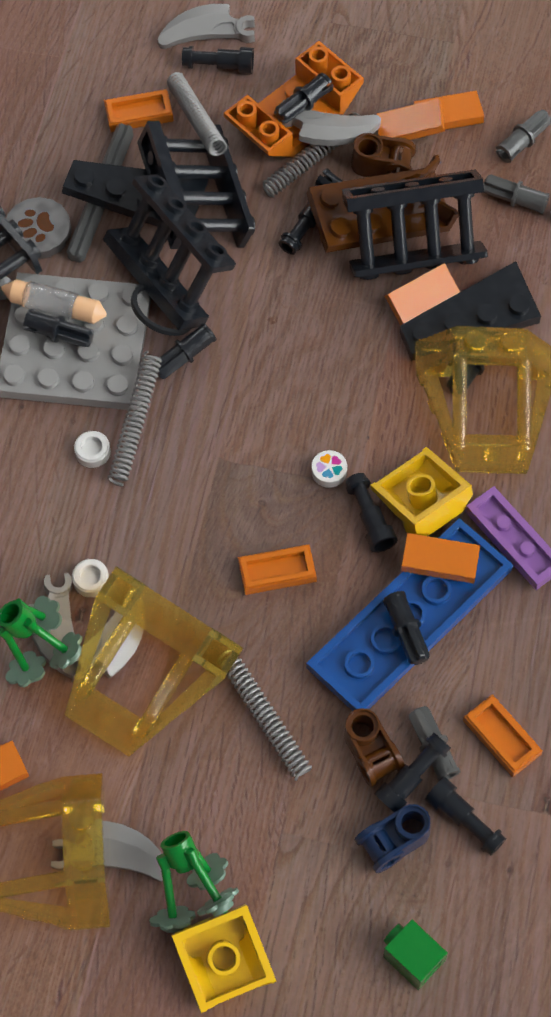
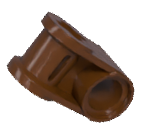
M363 133L356 137L353 143L351 167L356 174L363 177L397 173L396 168H400L399 172L412 170L410 164L411 158L416 153V145L405 138H392L372 133Z
M360 708L349 714L346 719L344 739L356 760L364 780L370 787L377 785L378 779L395 770L399 772L405 764L398 748L390 740L378 716L373 711ZM357 724H365L371 729L372 733L366 737H359L352 731V727Z

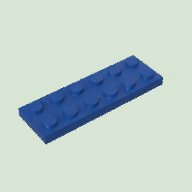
M460 518L439 538L480 545L474 584L402 572L306 663V669L352 711L360 708L370 709L414 666V664L408 662L399 637H395L392 633L394 626L387 608L383 604V600L387 595L397 591H404L406 593L407 601L415 619H419L421 622L419 630L428 651H430L512 571L514 564Z

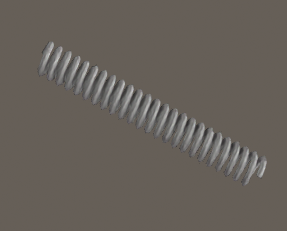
M180 72L171 74L167 79V86L207 151L212 156L223 154L227 149V144L187 80Z
M351 112V113H350V116H352V115L361 116V115H359V114L356 113V112ZM310 144L309 147H306L305 150L294 156L290 162H287L286 165H283L282 168L271 174V177H267V180L263 181L264 191L269 197L274 198V194L278 195V191L281 192L282 188L285 189L286 185L289 186L290 182L293 183L294 179L297 180V176L301 177V173L304 174L305 170L308 171L309 167L312 168L313 165H316V161L320 162V159H323L324 156H327L328 153H331V150H335V147H339V145L327 146L328 149L325 146H321L324 150L323 152L319 145Z
M148 350L143 353L144 357H142L141 367H139L140 372L137 373V382L134 383V392H132L131 402L124 419V428L121 429V438L118 440V449L115 450V459L112 460L113 464L109 471L110 475H108V479L119 486H124V484L113 480L111 477L121 481L129 480L127 476L130 475L129 471L132 470L130 466L133 465L131 460L135 459L132 455H135L136 452L134 450L138 449L136 445L139 444V434L142 433L140 429L144 428L141 424H144L145 421L143 419L147 418L145 414L148 413L146 409L149 408L148 404L151 403L150 398H152L151 393L154 392L152 388L155 387L154 383L157 382L155 378L158 375L156 373L160 372L158 368L161 367L159 364L162 362L161 358L146 355L149 353Z
M235 649L228 650L220 657L219 665H222V669L225 670L228 679L234 684L237 693L241 694L240 698L244 699V703H247L246 707L250 708V712L253 713V717L256 718L259 727L263 728L262 731L266 733L265 736L269 737V742H272V746L276 747L275 751L279 752L278 756L282 757L281 761L285 762L288 771L292 772L291 776L295 777V781H297L299 776L312 769V765H308L309 761L304 760L306 756L301 755L302 750H298L299 746L295 745L296 741L292 740L293 736L289 735V731H285L286 726H282L283 721H279L280 716H276L277 712L272 711L273 706H269L270 702L266 701L267 697H263L264 692H260L261 687H257L258 683L254 682L255 678L251 677L252 673H247L248 668H244L245 663H241L242 659L238 658L239 654L229 656L222 663V660L227 655L236 652Z

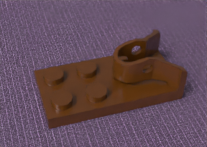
M434 155L429 165L421 169L309 187L306 194L325 253L360 247L357 215L353 212L348 213L343 204L342 189L436 175L435 170L440 163L439 156ZM444 198L438 203L440 233L450 231L459 216L457 209L446 204ZM420 202L408 203L407 207L404 208L406 238L425 236L424 204ZM387 207L373 209V212L370 213L373 245L393 241L390 209H387Z

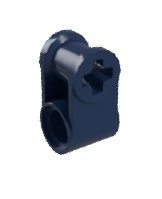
M409 804L382 821L370 825L360 832L354 840L358 846L363 845L374 862L372 868L375 873H381L427 842L430 835V816L423 807L417 804ZM409 819H416L422 823L423 829L419 833L410 834L403 829L402 825Z

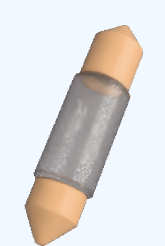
M18 279L1 287L2 292L11 303L58 317L62 315L65 319H76L95 324L107 315L99 300L80 296L78 293Z

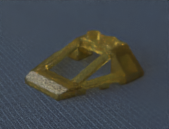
M471 326L452 327L416 341V376L420 386L424 387L427 394L429 408L437 418L442 430V439L456 472L526 474L534 454L551 394V345L524 328ZM467 364L517 366V435L466 434ZM452 372L453 423L438 378L451 377ZM531 380H537L531 413Z
M116 566L95 597L65 716L127 756H130L182 712L196 703L203 695L223 681L243 650V647L204 624ZM113 609L123 617L92 663L110 610ZM135 624L181 653L142 717H139L95 689ZM193 661L205 668L206 670L164 710Z
M103 773L64 776L38 784L0 800V827L62 815L64 871L0 882V912L20 916L25 920L57 925V927L67 930L111 927L109 887L106 882ZM62 795L61 800L36 804ZM65 887L68 907L3 897Z

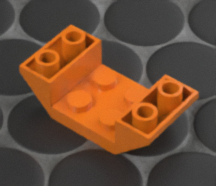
M318 41L295 58V76L259 103L249 95H246L226 110L224 117L268 156L293 157L308 146L309 143L299 141V128L295 126L285 127L278 121L274 115L275 108L283 100L293 95L296 87H303L319 73H324L332 81L330 84L333 85V90L315 102L311 110L344 115L364 83V78L323 43Z

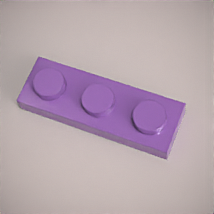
M495 486L466 506L465 512L503 555L514 564L513 566L535 590L551 580V548Z

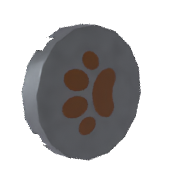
M42 197L26 199L16 204L6 217L8 222L13 219L24 235L22 238L25 241L31 239L42 255L38 259L49 258L60 252L66 246L65 242L72 233L69 214L61 204L52 199Z

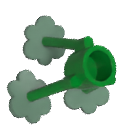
M40 596L35 600L34 607H30L18 598L6 603L0 609V636L5 640L15 657L9 663L10 670L5 676L9 684L18 683L20 687H26L32 682L41 680L45 675L43 667L46 664L45 658L37 656L33 651H27L22 654L13 637L25 639L31 635H38L55 647L53 649L54 655L49 663L53 669H65L79 658L81 654L80 644L83 640L80 634L69 632L63 637L62 641H59L50 634L51 630L57 629L62 622V616L58 613L60 609L59 602L51 601L46 596Z
M179 831L164 839L160 845L163 854L158 855L156 860L162 872L167 909L159 910L157 915L151 917L149 920L150 925L160 927V930L167 933H175L188 927L191 924V920L196 917L195 911L188 910L186 906L175 905L170 868L175 869L179 874L192 870L193 873L187 878V884L192 888L198 887L199 890H207L211 899L197 911L199 916L212 913L216 917L227 913L234 905L232 901L234 896L239 892L236 887L233 889L228 888L219 894L215 887L226 876L224 869L228 866L227 859L220 858L217 853L209 854L203 858L188 831Z

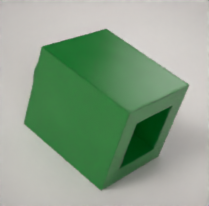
M413 919L405 927L400 923L396 925L383 941L387 944L384 948L383 957L417 990L443 965L448 955V952Z

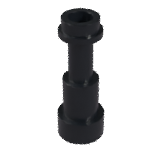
M194 46L183 47L182 66L192 69L193 64L217 65V69L239 70V73L252 74L254 68V48L240 47V50L218 49L217 52L194 51Z
M309 200L299 213V220L290 233L284 232L278 242L280 248L288 254L294 255L302 248L300 240L309 228H314L316 225Z
M364 473L351 475L345 481L347 485L346 490L348 494L355 495L361 508L360 518L367 531L365 538L370 550L374 553H379L392 548L398 539L393 527L387 525L380 507L374 505L368 491L371 485L370 480Z
M436 733L425 739L429 744L410 766L405 764L389 783L384 782L374 793L393 812L400 810L408 803L405 799L422 782L421 776L440 754L446 758L447 752L451 749Z
M444 777L428 793L425 801L436 811L441 809L458 826L463 824L484 844L481 850L483 852L486 851L492 856L507 838L501 834L502 831L500 829L494 833L473 813L475 809L456 792L457 787Z

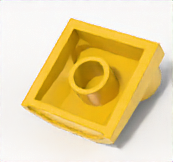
M427 447L384 478L370 485L371 490L402 520L407 533L423 536L434 533L466 509L467 503L473 495L472 485Z
M246 904L232 908L225 914L202 920L171 935L201 1013L245 992L277 982Z

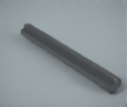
M120 123L116 126L102 161L103 164L122 166L134 136L133 128L130 125ZM86 202L67 249L68 258L71 261L81 263L85 260L105 208Z

